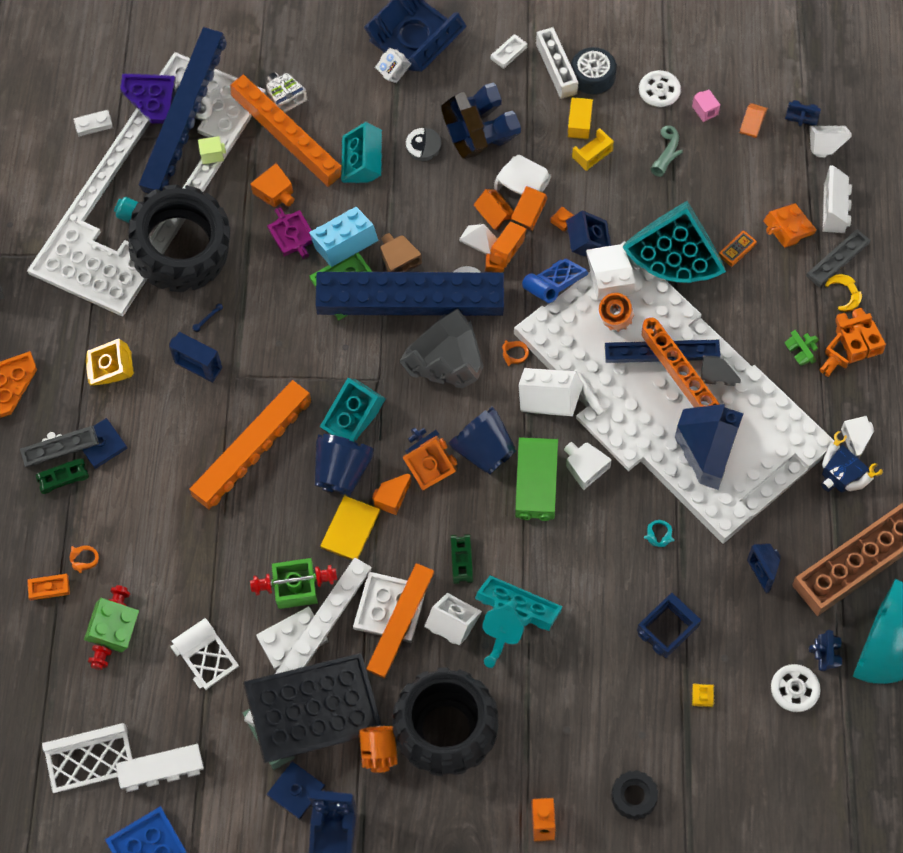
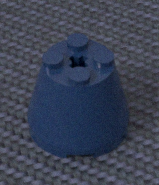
M493 406L488 411L485 410L464 427L458 436L456 435L448 443L453 450L490 475L502 464L501 460L505 463L516 452L515 446Z
M318 434L315 458V486L322 488L326 492L333 493L337 491L341 495L350 497L370 463L374 449L365 444L358 446V443L344 437L323 434L322 437V435Z

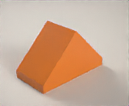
M751 103L747 107L740 133L757 138L768 108Z

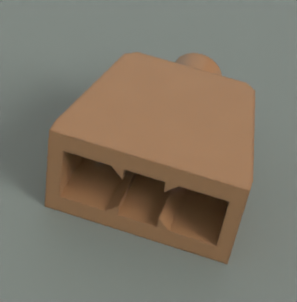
M388 233L382 237L381 240L384 245L380 247L381 256L388 272H407L422 264L421 253L404 236L394 239Z

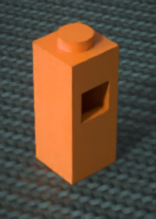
M510 221L491 247L489 261L506 268L523 244L527 228Z

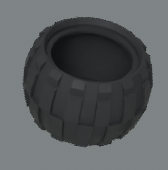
M449 667L437 668V671L428 673V671L417 675L413 683H408L399 694L398 702L394 705L392 715L393 732L401 753L416 768L429 771L432 775L443 776V774H453L455 776L465 773V770L471 767L475 768L485 759L487 753L492 750L497 739L499 727L498 710L495 700L489 693V689L480 680H475L470 673L461 669L452 671L449 670ZM450 706L463 712L470 725L468 738L464 742L452 747H438L427 743L423 735V723L427 715L434 709Z

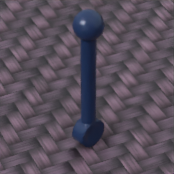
M217 304L216 308L199 324L193 325V330L199 332L200 327L217 311L223 309V305Z

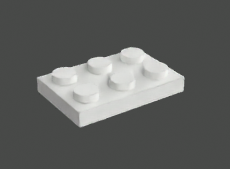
M310 607L256 634L275 671L279 669L313 619L314 614ZM327 637L324 639L320 646L328 642Z

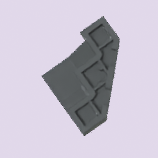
M459 309L448 315L444 314L405 350L399 361L412 377L418 378L421 376L429 378V381L441 384L446 382L462 389L477 381L484 367L471 320L467 321Z

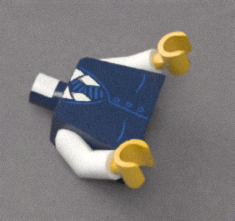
M838 431L834 435L835 441L831 442L823 457L822 467L824 470L822 475L826 479L821 483V486L827 492L834 487L840 492L861 490L874 479V476L882 475L883 470L880 469L875 473L874 468L878 464L874 463L868 468L844 445L840 446V443L846 441L847 435L840 441L837 438L840 433Z

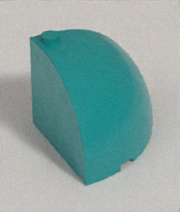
M685 201L650 223L631 237L622 247L638 266L648 271V273L668 281L683 283L704 281L726 272L717 250L688 201Z
M895 579L880 605L852 677L879 684L903 680V582Z

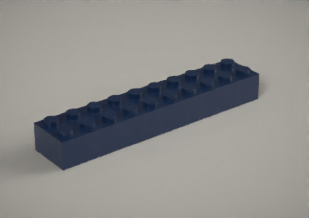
M317 272L316 274L317 315H448L459 309L463 316H503L504 273Z

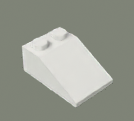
M623 244L586 250L597 300L603 299L610 293L634 294L635 279L627 254L622 248Z

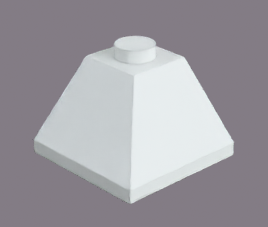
M810 126L811 152L816 157L832 155L851 138V132L846 126Z

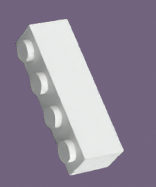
M554 28L537 32L536 45L560 99L576 95L578 81Z
M198 744L115 763L120 788L122 790L126 789V792L138 790L139 785L147 784V787L159 785V781L167 779L168 782L180 779V775L188 774V777L200 775V771L204 770Z

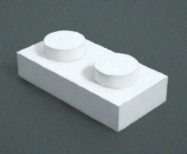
M514 34L491 55V60L504 69L527 48V43Z
M108 110L74 118L78 136L113 128Z

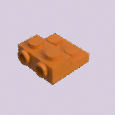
M438 436L433 437L421 444L417 449L403 456L405 463L422 490L453 474L457 469V460L453 454L449 456L446 451L448 448L443 438L439 439Z

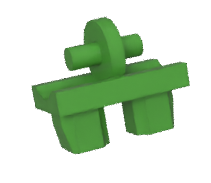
M796 330L792 331V337L784 343L790 352L798 347L801 348L802 351L794 356L798 364L802 366L808 362L811 364L815 363L816 359L809 348L811 347L813 351L818 349L816 345L819 341L818 337H810L806 333L803 336L806 340L804 342Z

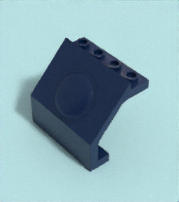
M391 0L364 26L371 38L369 41L384 53L389 48L398 50L411 63L407 70L422 72L467 27L459 13L454 12L447 19L424 0Z

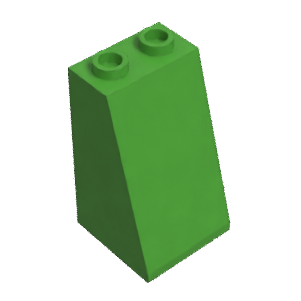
M519 437L515 517L522 520L538 518L541 521L554 519L558 439Z

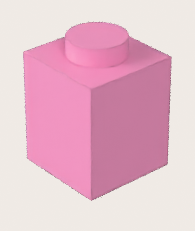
M708 89L694 96L692 107L701 120L705 122L719 114L720 104Z

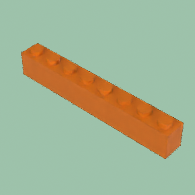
M244 74L230 84L231 96L327 187L341 177V165Z
M292 380L189 489L192 497L208 510L212 506H216L225 492H229L233 488L234 483L239 478L244 477L247 469L252 464L254 465L258 462L260 455L271 448L273 441L284 434L286 427L297 420L299 413L310 406V393Z

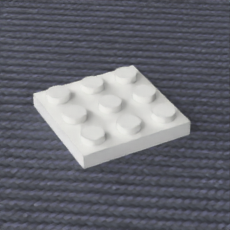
M369 572L353 629L382 636L407 580ZM424 596L403 639L405 642L412 643Z

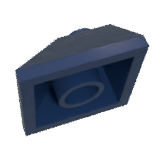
M755 544L751 547L747 561L767 594L770 592L780 563V554L777 549H773L771 544Z

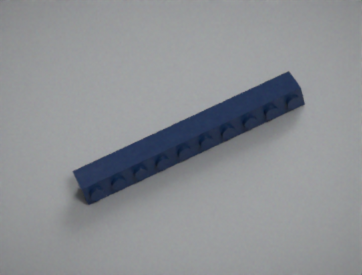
M205 27L202 28L139 182L143 192L150 193L155 189L163 191V186H169V180L176 171V163L181 159L182 148L188 142V133L194 127L196 113L200 112L201 101L207 95L208 84L213 80L214 69L220 63V54L226 48L227 41L223 32Z

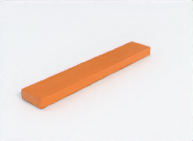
M417 563L415 564L366 668L368 672L386 678L434 575V570Z

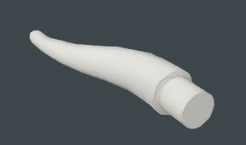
M575 370L583 382L582 389L587 402L600 415L605 410L600 405L601 403L593 394L587 382L578 370Z

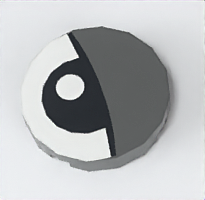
M418 128L407 137V152L416 160H431L432 157L440 153L441 138L433 129Z

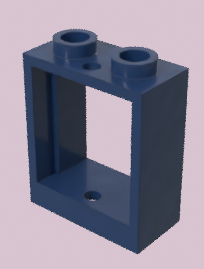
M181 332L171 339L169 348L175 364L213 383L222 370L218 351Z
M671 593L638 624L637 631L639 637L645 642L648 641L658 655H663L667 658L700 626L701 619ZM667 608L688 626L668 647L647 629Z

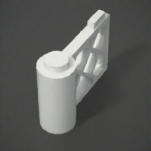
M206 618L172 640L173 645L170 646L176 656L181 655L196 676L193 680L199 689L204 687L207 690L239 667ZM216 640L220 646L219 653H208V645ZM195 654L203 655L202 665L192 664L189 658ZM206 656L218 657L216 668L204 666ZM220 658L229 659L232 666L227 670L218 669ZM203 669L215 671L214 678L208 683L202 678Z

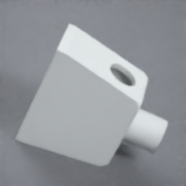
M570 442L564 448V451L569 455L566 466L583 490L611 467V459L589 443H584L578 448L573 442Z

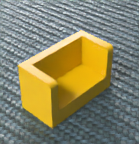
M571 98L568 137L589 139L593 99Z
M599 128L595 139L580 150L576 146L572 149V158L587 171L613 151L614 141Z

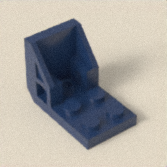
M310 790L309 800L313 809L310 824L309 853H352L357 819V807L353 794Z

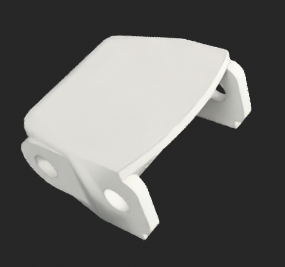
M517 155L497 175L494 189L499 191L504 185L508 189L522 195L525 187L528 186L543 192L551 179V175L548 174L546 168L521 155Z

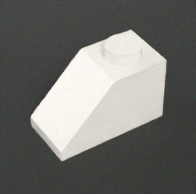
M867 416L844 421L841 428L843 436L847 435L846 444L849 451L858 459L861 457L874 433L873 425L868 421Z

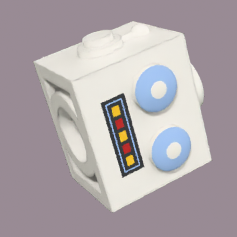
M389 48L381 56L375 68L385 79L397 83L411 63L404 57L403 53Z

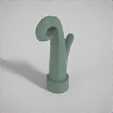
M670 125L661 129V135L671 141L650 169L652 174L658 177L663 176L669 163L683 153V150L675 152L679 142V133L676 128Z

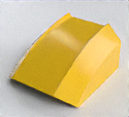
M116 339L87 351L86 369L90 385L107 384L132 377L134 374L132 352L125 342Z

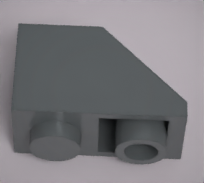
M703 355L701 379L705 380L706 384H716V381L724 382V385L736 386V383H741L740 377L723 357Z

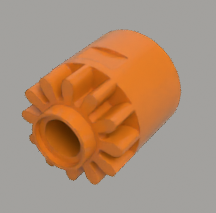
M610 293L599 304V314L604 325L609 330H617L619 332L621 329L626 330L627 326L632 324L634 317L633 308L630 300L625 295Z
M375 726L359 730L363 768H371V772L379 773L389 771L390 767L397 765V748L393 726Z

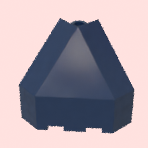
M725 404L683 409L675 434V439L680 444L690 467L693 468L698 482L719 490L723 479L725 467L744 414L726 408Z

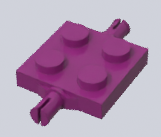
M281 207L276 208L275 213L279 218L267 225L270 234L284 257L299 251L302 258L306 259L309 257V253L305 247L313 243L309 233L312 231L300 210L285 215Z

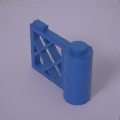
M565 258L554 263L552 267L538 275L532 273L526 275L523 279L522 287L541 300L551 303L556 300L560 291L587 276L588 271Z

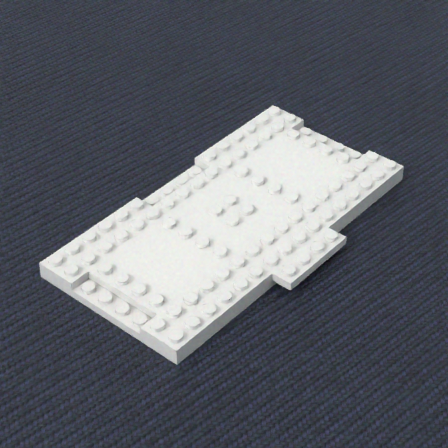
M627 255L635 279L634 294L625 295L630 300L634 313L632 324H629L626 330L621 329L617 332V330H609L604 325L599 314V304L602 299L597 300L590 271L587 276L560 294L554 302L549 303L545 307L541 306L515 326L514 335L521 342L525 343L528 349L549 370H578L605 411L598 415L587 402L583 389H581L578 399L586 408L576 415V419L628 471L641 461L724 544L819 463L834 440L755 365L751 366L701 318V313L665 279L648 273V271L638 266ZM647 318L657 319L673 341L719 339L721 357L724 358L741 379V383H736V386L724 385V382L716 381V384L705 383L719 404H725L726 408L744 413L719 490L698 482L693 468L690 467L680 444L675 439L677 425L683 409L694 407L662 363H605V343L645 342L641 331L643 322ZM702 360L688 361L701 378ZM679 372L680 375H687L686 372ZM690 387L691 390H698L697 387ZM706 401L701 402L702 405H709Z

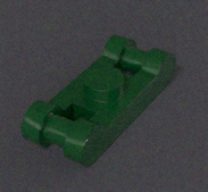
M76 459L36 474V480L40 483L39 489L41 494H47L56 488L88 479L89 474L84 469V460ZM77 469V472L72 474L71 470ZM52 477L53 481L47 482L48 478Z
M464 534L461 537L450 535L453 584H459L462 581L473 583L470 534ZM465 544V547L457 548V545ZM458 569H466L467 573L459 574Z

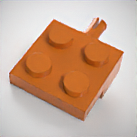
M796 203L770 211L764 219L765 224L768 226L766 232L769 235L774 234L784 248L798 244L800 239L814 235L817 231Z

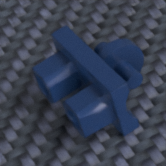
M793 100L789 102L785 119L799 122L798 126L801 127L802 123L817 126L821 109L818 108V105L811 104L806 106L802 105L800 101Z
M416 428L411 429L412 436L408 440L410 443L416 440L417 443L405 452L408 454L420 447L421 444L438 436V431L435 430L423 438L422 435L427 433L424 428L419 431Z
M827 630L826 633L818 635V639H815V645L809 646V652L814 653L815 659L819 662L820 671L838 668L842 665V657L834 655V649L837 650L842 645L841 637L833 635L832 630Z

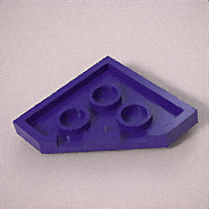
M122 74L120 90L151 123L164 124L173 102L176 80L175 76Z

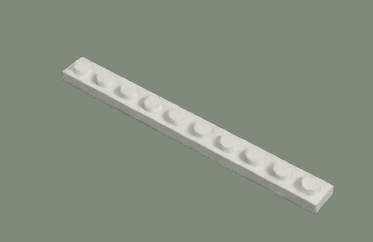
M357 558L352 560L275 674L307 666L368 576L371 566ZM249 711L244 721L254 727L251 712Z

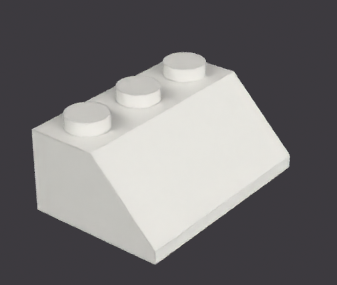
M832 165L829 167L824 183L823 232L845 233L847 226L850 227L851 216L848 215V211L851 210V200H848V196L851 195L852 184H849V177Z
M524 368L519 382L520 410L524 413L573 416L583 382L575 371Z

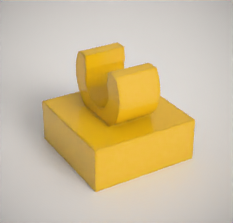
M693 684L692 706L713 707L714 685Z

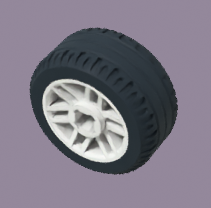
M597 47L582 49L575 54L571 61L572 70L578 81L579 91L585 94L597 95L607 91L614 84L617 64L612 54L607 50L605 51V49Z

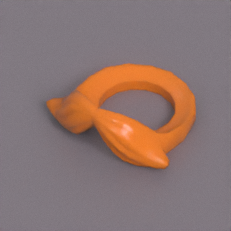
M505 340L502 346L503 357L508 366L523 363L529 355L527 345L521 341L508 342ZM518 346L525 350V355L521 359H515L510 357L506 351Z
M88 545L77 548L71 547L70 562L74 570L82 573V570L94 568L98 564L99 555L93 547ZM84 550H89L95 555V560L91 563L74 562V559Z

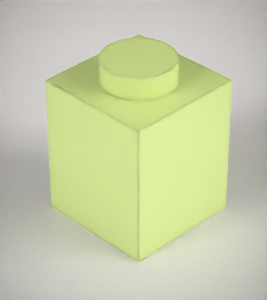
M220 136L198 140L203 164L224 161L223 154L226 153L225 143H221Z

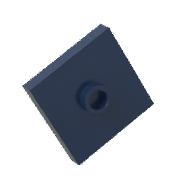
M107 418L94 425L99 445L82 450L95 469L127 449L126 444Z
M292 761L269 790L267 796L300 820L311 806L309 800L310 790L322 791L325 785Z

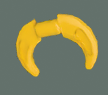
M843 274L834 275L829 278L825 284L826 287L834 283H840L847 286L852 294L850 302L845 306H839L838 310L848 312L857 308L862 300V294L855 286V280Z

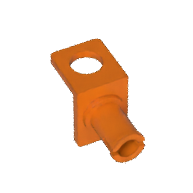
M838 333L826 348L825 355L829 358L819 369L822 374L825 372L827 377L830 376L837 365H841L845 369L848 367L849 361L833 350L841 340V333Z

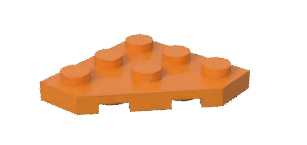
M31 351L0 362V418L13 413L37 371Z

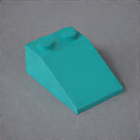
M347 378L320 427L331 435L344 437L355 442L376 417L386 398L358 380Z

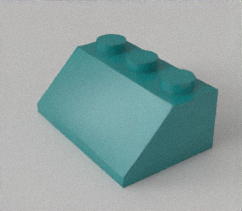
M364 122L342 136L341 182L369 183L381 176V129Z

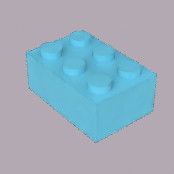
M357 207L309 232L315 249L331 267L378 241L374 225Z

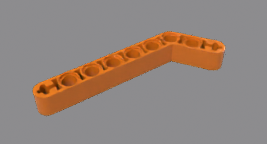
M655 318L645 319L641 331L643 339L694 408L705 406L701 404L703 401L708 402V406L719 405V402L660 322ZM658 342H663L665 345H664V346H660V345H658L657 343H658ZM668 357H674L676 360H669ZM679 372H686L687 375H680ZM690 387H697L698 390H691Z

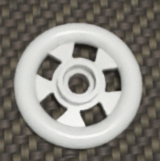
M653 71L646 74L640 81L639 93L641 98L649 105L666 107L676 102L679 98L681 85L673 74L666 71ZM665 78L668 80V82L666 83L664 81H661L660 79ZM650 80L655 81L652 85L648 84ZM669 87H674V92H668ZM651 90L654 95L649 96L647 91ZM666 96V99L659 100V97Z
M791 664L782 667L775 673L771 682V691L775 701L782 708L792 712H802L813 707L818 701L820 684L818 678L810 669L802 665ZM789 673L792 679L785 682L783 677ZM800 674L808 678L805 683L798 678ZM792 686H797L799 691H793ZM785 687L788 695L782 696L779 688ZM806 688L812 689L810 697L804 695ZM792 698H800L801 703H792Z

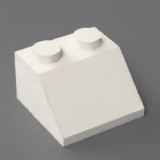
M447 593L432 607L424 627L430 629L434 634L445 637L449 642L460 646L468 637L482 611Z

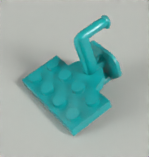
M490 575L475 597L481 603L493 607L485 615L483 630L488 635L496 638L491 654L485 657L484 665L488 668L494 667L503 651L505 642L517 644L522 637L524 626H527L529 623L549 631L561 613L563 606Z

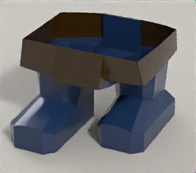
M494 83L484 85L473 97H466L465 92H461L441 105L443 118L452 142L462 159L477 156L492 143L498 146L506 144L521 133V126L514 111L506 112L492 121L482 122L481 118L490 115L502 105L501 96Z

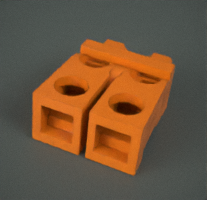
M858 308L852 312L853 318L848 319L846 313L836 316V334H842L840 342L847 353L846 358L849 364L863 360L865 357L870 358L883 354L886 343L872 320L870 313L866 314L862 308Z

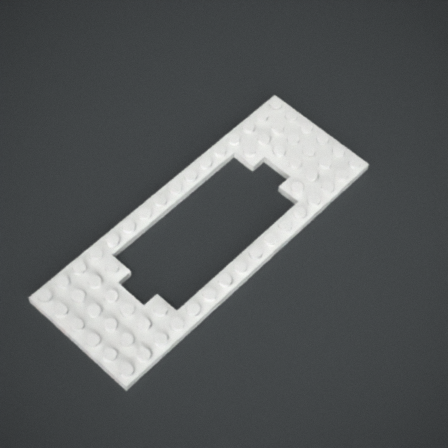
M174 52L160 75L176 77L180 71L186 70L190 58ZM214 69L213 80L208 84V89L212 93L206 95L211 103L212 113L208 119L201 120L202 123L197 130L199 134L209 138L220 136L221 143H225L226 153L223 154L225 159L252 115L231 96L230 84L238 78ZM177 81L175 82L173 99L179 87V83ZM258 87L266 95V90ZM138 109L135 110L27 270L31 276L122 317L148 278H143L135 269L134 262L130 259L128 241L124 240L118 251L95 241L101 233L100 229L84 221L151 123ZM201 159L185 185L199 188L204 192L223 161L203 164ZM172 218L159 223L150 237V242L154 248L161 254H164L186 219Z

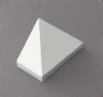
M484 224L470 225L466 228L459 241L484 254H490L491 247L496 242L497 237Z

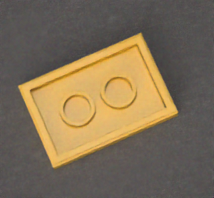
M344 496L320 545L321 549L349 560L358 559L377 520L380 509Z

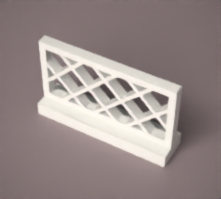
M122 723L42 743L53 793L117 778V773L111 774L113 769L117 771L115 763H118L121 757L126 760H132L127 726ZM123 738L125 746L120 753L111 748L116 739ZM96 744H102L106 747L100 758L91 753ZM76 749L86 752L80 763L70 758ZM109 749L118 754L113 765L103 761ZM61 754L66 757L59 768L52 764V755ZM88 755L98 760L92 771L82 765ZM68 760L78 765L72 775L62 770ZM101 762L110 767L105 776H99L94 773ZM80 767L90 772L87 779L81 782L74 778ZM60 772L69 777L65 786L57 787L56 778Z

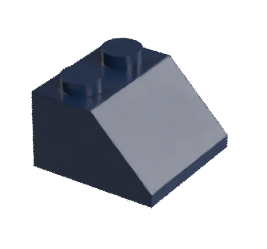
M583 210L566 220L572 252L586 257V250L611 246L606 220Z

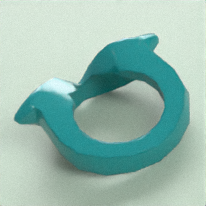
M663 520L651 522L647 527V535L644 536V539H647L651 545L656 547H665L670 542L675 541L672 538L671 525ZM656 524H662L668 529L660 543L657 542L652 527Z

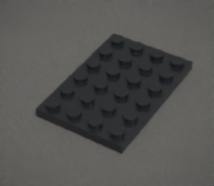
M362 653L243 682L264 764L360 739L359 730L382 726Z

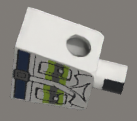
M274 72L268 76L269 83L266 85L268 95L284 113L307 101L305 88L289 74L279 77Z

